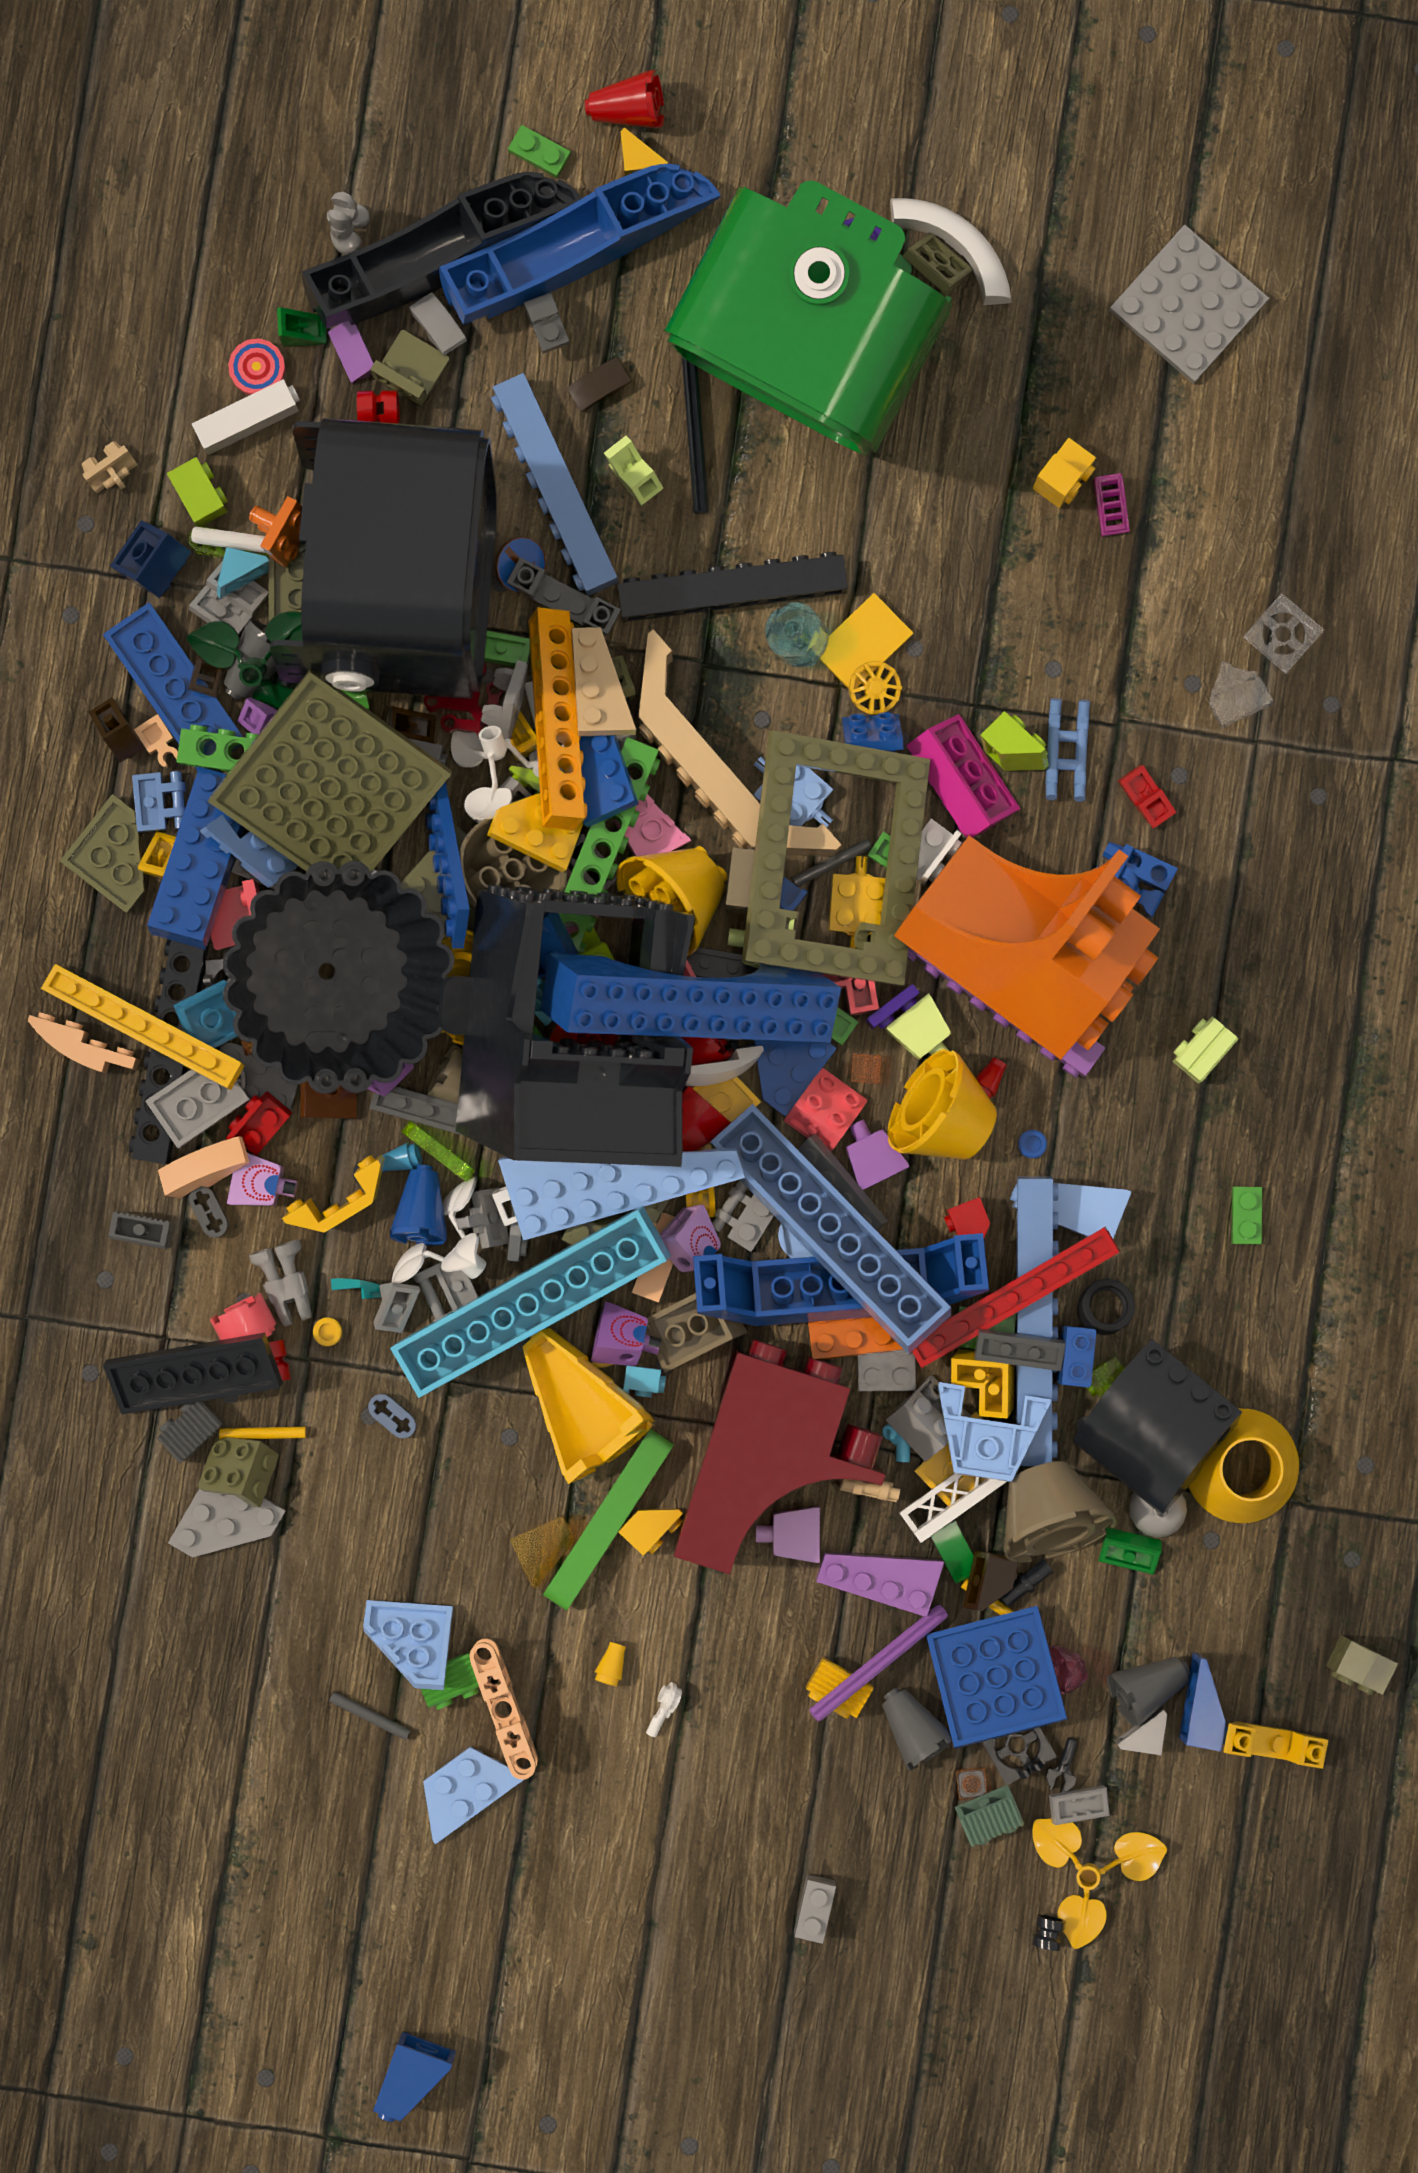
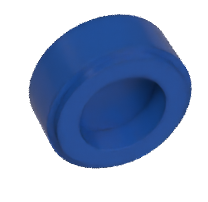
M1028 1130L1019 1137L1018 1149L1023 1156L1033 1159L1040 1157L1046 1151L1047 1140L1040 1131Z

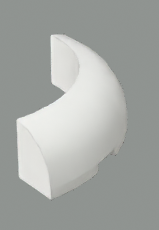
M891 198L890 205L893 223L902 229L932 233L944 239L948 245L965 257L978 281L983 305L1012 302L1007 276L999 257L986 238L971 223L953 211L934 203L908 198Z

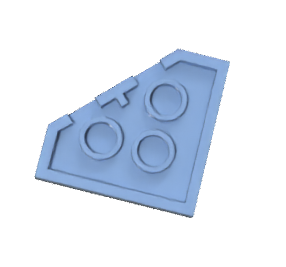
M367 1600L363 1628L368 1637L414 1688L444 1690L453 1606Z

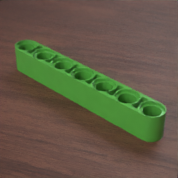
M652 1429L648 1431L545 1590L544 1597L564 1610H568L671 1451L674 1443Z

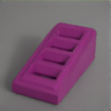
M1122 473L1095 477L1092 485L1101 537L1129 533ZM1115 484L1116 489L1102 491L1101 486ZM1117 496L1118 501L1103 502V498ZM1119 508L1120 511L1118 513L1105 514L1107 509ZM1121 519L1122 524L1106 526V521Z

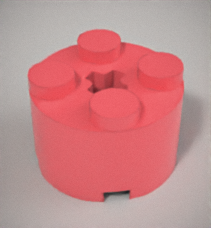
M258 1293L255 1297L250 1296L224 1309L225 1314L219 1317L216 1314L209 1319L220 1340L265 1333L268 1337L273 1334L272 1331L275 1330L274 1326L277 1324L261 1293Z

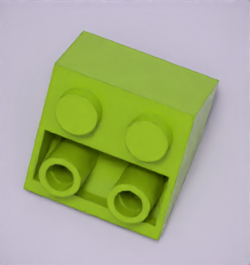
M1005 711L980 735L985 753L1004 771L1045 770L1049 766L1048 752L1044 748L1046 746L1045 742L1035 733L1031 736L1024 729L1026 725L1016 715L1011 717Z

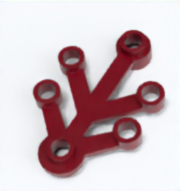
M484 663L483 677H484V676L486 675V673H487V669H486L485 663ZM494 681L490 682L486 687L487 705H498L499 699L504 694V691L501 689L496 695L490 693L491 688L496 687L493 685ZM474 692L472 699L424 697V706L430 712H436L439 709L469 712L475 719H457L454 715L447 714L441 719V727L445 733L451 734L456 730L476 732L479 738L480 731L487 726V724L481 721L483 713L478 705L480 692ZM430 699L438 701L435 706H429L427 702ZM448 720L455 722L451 728L444 726V724Z

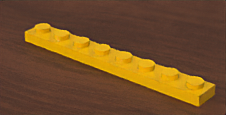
M56 964L41 987L45 992L229 1090L233 1088L245 1067L243 1063Z

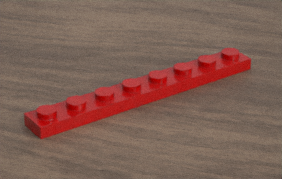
M1106 1226L948 1318L912 1351L921 1368L976 1337L979 1329L988 1330L1118 1254L1120 1249Z

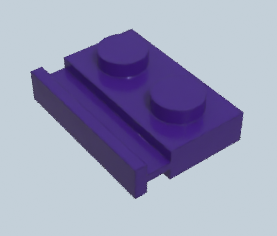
M913 984L869 1016L865 1022L872 1030L877 1026L883 1029L895 1020L892 1015L899 1009L905 1012L918 1002L915 997L920 992Z

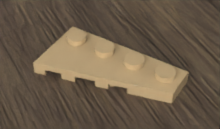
M601 627L572 628L578 736L636 735V728Z

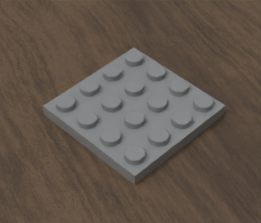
M1184 224L1116 300L1109 311L1194 384L1266 304L1269 297Z

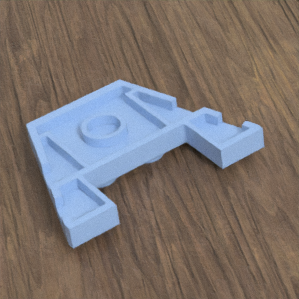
M939 1382L938 1390L953 1473L1012 1482L1051 1404V1399L1025 1395L1021 1424L1015 1425L961 1416L965 1386Z

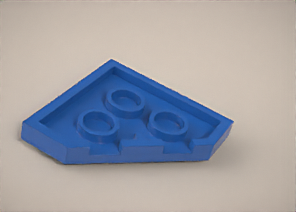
M754 1040L755 1047L763 1046L764 1052L757 1060L763 1101L786 1117L837 1048L829 1042Z

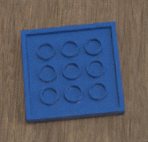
M1038 1606L926 1635L955 1749L1068 1720Z

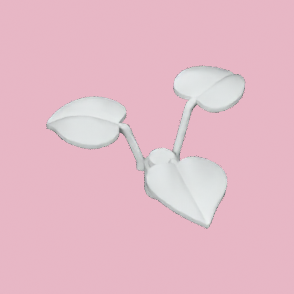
M498 726L485 727L480 731L479 738L476 732L455 731L452 734L451 752L456 764L461 767H475L484 758L489 760L492 788L482 787L472 791L464 803L467 814L473 820L493 819L497 809L512 803L511 791L508 788H498L494 762L505 756L507 748L527 768H533L534 775L539 778L537 750L530 754V761L526 760L512 745L510 739L504 740L501 729Z
M476 1177L457 1185L448 1193L443 1201L444 1215L449 1214L451 1222L462 1239L446 1257L426 1250L424 1243L411 1247L399 1259L393 1272L392 1283H402L413 1277L427 1257L441 1261V1269L444 1272L461 1270L470 1279L478 1277L486 1267V1261L477 1254L478 1235L476 1233L465 1235L463 1229L458 1230L456 1212L466 1206L473 1194L478 1180Z

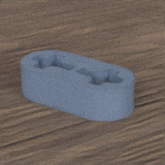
M378 1394L371 1398L368 1405L369 1413L394 1436L404 1439L414 1434L417 1427L416 1419L391 1396ZM376 1400L380 1402L387 1400L388 1404L386 1407L392 1412V1415L389 1416L385 1412L376 1413ZM394 1416H397L402 1421L406 1418L409 1419L408 1426L411 1428L410 1431L398 1432L399 1424L393 1420Z

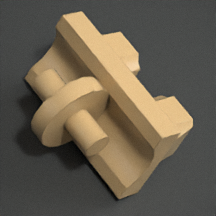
M112 441L103 450L108 457L99 463L95 457H90L82 463L85 472L82 475L96 494L104 488L108 490L115 484L121 490L126 487L121 480L130 474L129 471L138 464L124 445L121 447L118 443Z

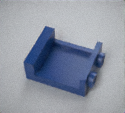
M1061 1325L1059 1340H1065V1351L1062 1369L1056 1373L1055 1382L1062 1385L1090 1387L1096 1330Z

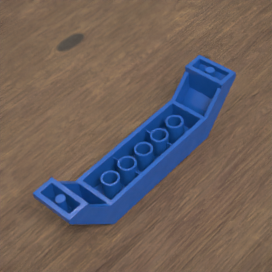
M983 1233L954 1235V1238L925 1248L896 1250L948 1305L989 1291ZM722 1254L693 1256L697 1313L700 1315L753 1326L872 1317L815 1257L746 1261L725 1257Z

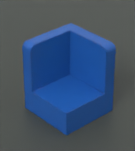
M784 877L779 909L795 911L808 892L805 889L801 890Z

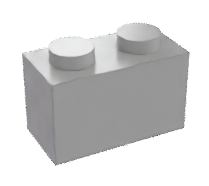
M806 1875L794 1928V1936L796 1938L823 1944L836 1889L835 1880Z

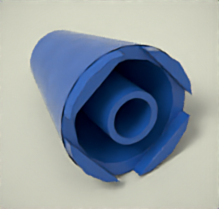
M417 1165L416 1169L410 1170L390 1229V1238L404 1244H407V1240L415 1241L416 1245L424 1243L426 1246L442 1245L444 1241L446 1242L447 1231L439 1174L433 1171L432 1166Z

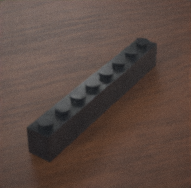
M825 552L820 554V558L809 559L808 555L792 557V561L781 562L780 559H770L764 561V565L753 566L752 563L748 562L735 565V569L725 570L724 566H715L708 568V572L696 573V570H685L679 572L680 576L668 577V574L662 573L652 575L650 580L640 581L639 577L626 578L623 580V583L618 584L623 622L847 594L848 585L844 555H837L836 552Z

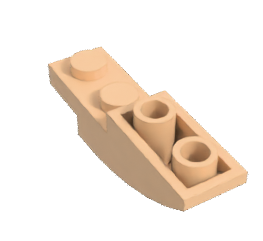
M40 1012L38 1018L29 1015L28 1022L35 1031L57 1051L73 1061L106 1074L110 1063L133 1070L138 1069L140 1059L133 1057V1051L120 1047L117 1048L116 1052L106 1050V1043L90 1039L89 1044H86L89 1033L82 1031L83 1025L66 1020L65 1025L54 1022L56 1017Z

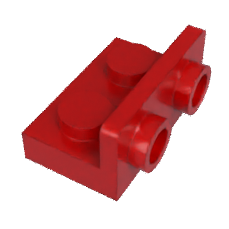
M268 1091L260 1098L255 1094L244 1107L248 1110L242 1118L238 1115L227 1127L231 1132L226 1139L242 1137L245 1147L255 1156L262 1151L293 1114Z

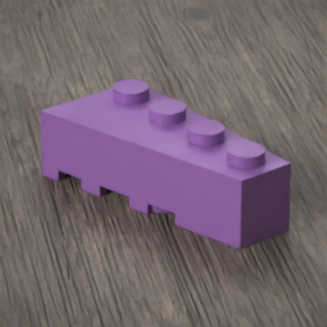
M824 1551L816 1582L927 1617L944 1561L935 1558Z

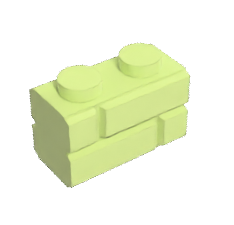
M1214 1017L1209 1018L1207 1021L1202 1018L1192 1029V1032L1195 1034L1189 1042L1183 1040L1173 1052L1177 1055L1173 1063L1197 1083H1201L1238 1040L1231 1031Z

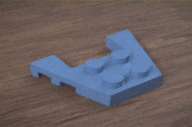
M223 815L200 830L205 837L209 838L211 836L220 844L219 848L226 854L230 852L242 862L241 866L268 888L274 885L284 873L290 872L298 866L252 832H248L242 838H239Z

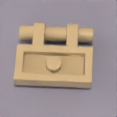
M841 1479L839 1487L842 1491L874 1497L884 1501L897 1502L900 1495V1489L893 1488L894 1483L883 1481L881 1486L862 1480Z

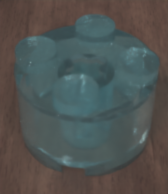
M799 602L788 603L787 606L773 611L766 622L765 636L772 651L787 665L811 667L824 654L828 645L829 632L826 625L814 610L806 604Z

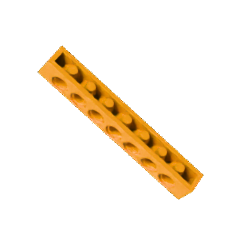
M537 607L528 620L542 827L576 830L581 822L586 819L587 804L583 800L585 778L582 777L581 766L584 756L579 746L581 736H578L572 647V628H574V624L570 622V611Z

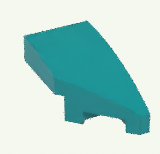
M350 1278L331 1279L332 1290L361 1288L362 1299L381 1297L380 1285L377 1283Z

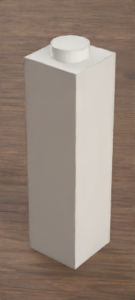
M283 379L192 423V426L207 455H210L299 412L295 403L300 401L293 385L287 387Z

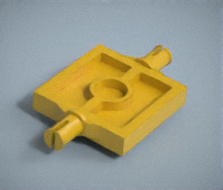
M856 856L855 873L849 875L832 874L828 931L842 932L851 936L850 948L854 949L855 932L862 922L880 925L885 878L866 874L868 857Z

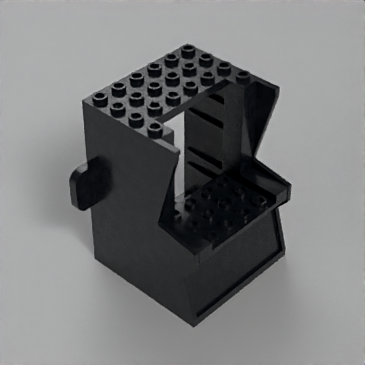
M491 884L488 885V890L478 889L470 976L452 975L443 981L438 1013V1023L442 1030L454 1035H464L456 1132L517 1161L681 1167L682 1091L691 1074L693 1048L681 1037L622 1035L621 1041H615V1045L605 1044V1041L588 1040L587 1044L577 1043L578 1040L560 1038L559 1043L533 1034L544 912L633 918L629 965L682 976L686 965L695 915L673 910V904L631 894H624L623 897L603 892H597L596 895L588 894L585 891L570 890V893L547 888H543V891L519 886L513 889Z

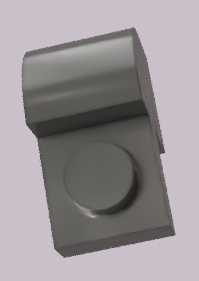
M551 293L523 302L534 334H536L543 354L569 345L568 337Z

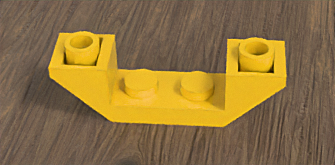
M382 1154L375 1159L370 1155L358 1163L359 1168L354 1173V1176L364 1192L358 1189L346 1197L348 1202L340 1207L337 1203L333 1204L322 1212L324 1215L322 1216L311 1198L304 1202L298 1199L286 1207L288 1212L282 1218L286 1224L325 1233L371 1205L377 1198L385 1158Z
M1237 1721L1229 1723L1223 1752L1251 1757L1252 1754L1283 1759L1298 1765L1323 1769L1329 1740L1287 1729Z

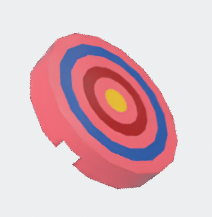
M259 338L246 340L239 344L232 352L228 364L229 374L234 384L248 395H252L283 380L286 372L284 358L279 349L271 342Z

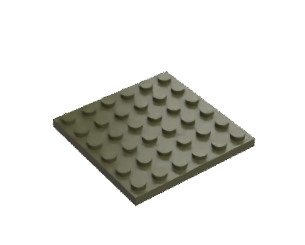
M309 670L210 795L208 802L305 871L319 861L334 864L338 870L349 861H358L365 864L370 872H372L450 777L452 770L342 690L323 682L320 679V674Z

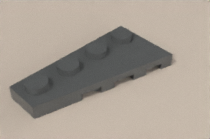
M817 1134L810 1136L800 1146L798 1151L877 1232L888 1222Z

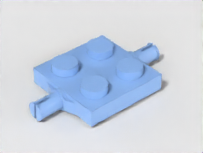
M761 756L758 761L765 766V759ZM756 761L753 766L764 774V767ZM796 766L789 825L803 826L805 822L814 818L820 824L823 823L827 828L829 824L821 817L830 824L834 819L829 817L821 808L824 800L832 793L833 789L810 768ZM762 785L753 794L759 801H761Z

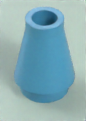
M407 1142L383 1154L385 1161L382 1172L416 1169L417 1165H422V1156L418 1145Z

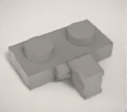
M499 1187L473 1192L471 1197L474 1208L469 1209L470 1216L456 1219L458 1230L473 1227L474 1233H479L482 1249L509 1244L507 1226H504L492 1196L493 1191L499 1189Z

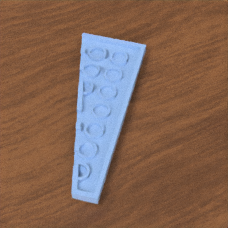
M737 1148L682 1151L681 1167L517 1161L507 1157H502L498 1160L523 1241L745 1178Z

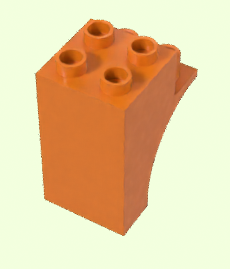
M969 835L914 906L894 936L1061 1060L1075 1042L1087 1051L1094 1045L1109 1024L1099 1014L1113 1022L1133 996L1131 991L1134 988L1125 979L1127 977L1136 985H1139L1154 966L1159 957L1149 951L1147 947L1160 928L1133 909L1141 895L1115 877V874L1128 858V855L1121 850H1118L1110 860L1093 870L1070 875H1057L1034 871L1014 864L993 853Z

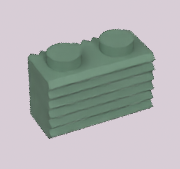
M1008 1785L955 1807L971 1847H975L976 1844L984 1845L992 1837L996 1838L997 1835H1002L1003 1833H1012L1019 1826L1024 1825Z

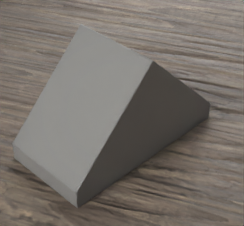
M1160 1707L1141 1725L1130 1728L1114 1740L1115 1743L1123 1750L1161 1755L1167 1720L1166 1712Z

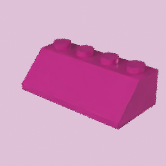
M960 714L927 729L906 745L912 756L930 759L928 782L933 786L944 807L949 811L966 839L969 835L974 838L984 833L1020 809Z

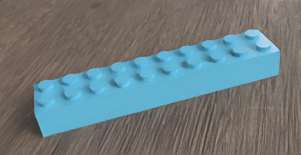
M641 1206L395 1343L390 1349L418 1398L666 1262L671 1257V1254L645 1208Z

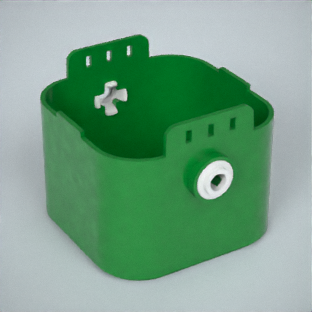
M813 180L805 181L799 186L788 207L744 186V188L739 187L664 332L669 337L667 340L669 345L685 360L825 437L866 456L869 451L877 452L945 325L953 304L951 297L947 295L944 297L932 287L911 275V264L900 254L905 243V234L897 224ZM824 198L829 202L821 215L816 210ZM849 212L855 215L850 227L843 224ZM875 227H878L882 231L877 240L874 241L870 237Z

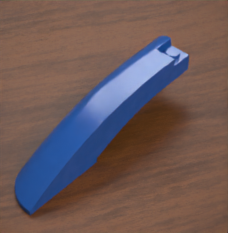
M676 164L653 165L595 188L594 192L569 207L509 238L440 266L441 285L449 305L454 306L463 325L484 316L490 319L523 305V302L557 290L617 260L685 221L718 200L721 195L716 187L697 171L693 173L680 168V165Z

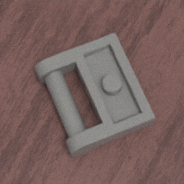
M442 1262L413 1276L415 1284L419 1283L435 1317L433 1322L447 1314H445L429 1280L430 1277L437 1276L453 1311L479 1297L471 1279L461 1270L444 1272L441 1269Z

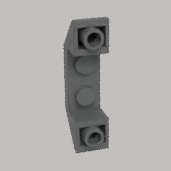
M519 558L507 581V584L533 602L548 609L570 611V621L584 628L601 627L602 633L605 635L610 633L621 612L620 608L598 597L592 599L546 575L544 569L522 558Z

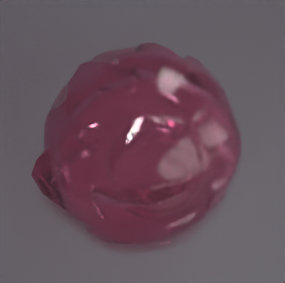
M1057 1645L1049 1646L1061 1696L1069 1694L1079 1688L1088 1678L1085 1661L1082 1660L1079 1653H1074L1070 1649Z

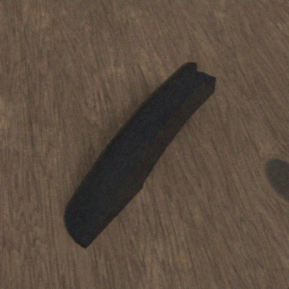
M522 172L503 177L458 194L456 199L378 242L302 271V281L307 299L313 312L318 313L326 329L349 321L351 325L357 324L441 289L440 266L509 238L569 207L582 198L566 182L560 179L555 181L546 178L543 173Z

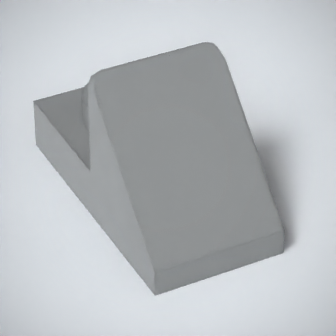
M512 1208V1216H515L514 1209ZM518 1222L511 1224L507 1260L520 1262L521 1256H526L528 1239L523 1241Z
M399 1283L381 1284L379 1288L382 1302L373 1321L374 1327L377 1330L402 1333L420 1288L419 1286Z

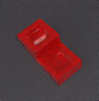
M1140 764L1118 780L1129 799L1151 828L1154 829L1177 813L1162 789L1157 787L1144 765Z

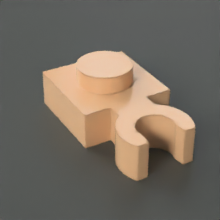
M158 714L134 729L150 755L158 751V761L164 768L169 767L165 762L167 754L172 753L177 759L178 751L168 745V743L175 739Z

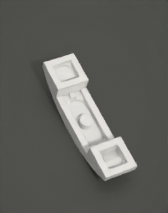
M763 1046L736 1049L728 1061L691 1066V1074L685 1086H708L739 1076L755 1064L764 1052Z

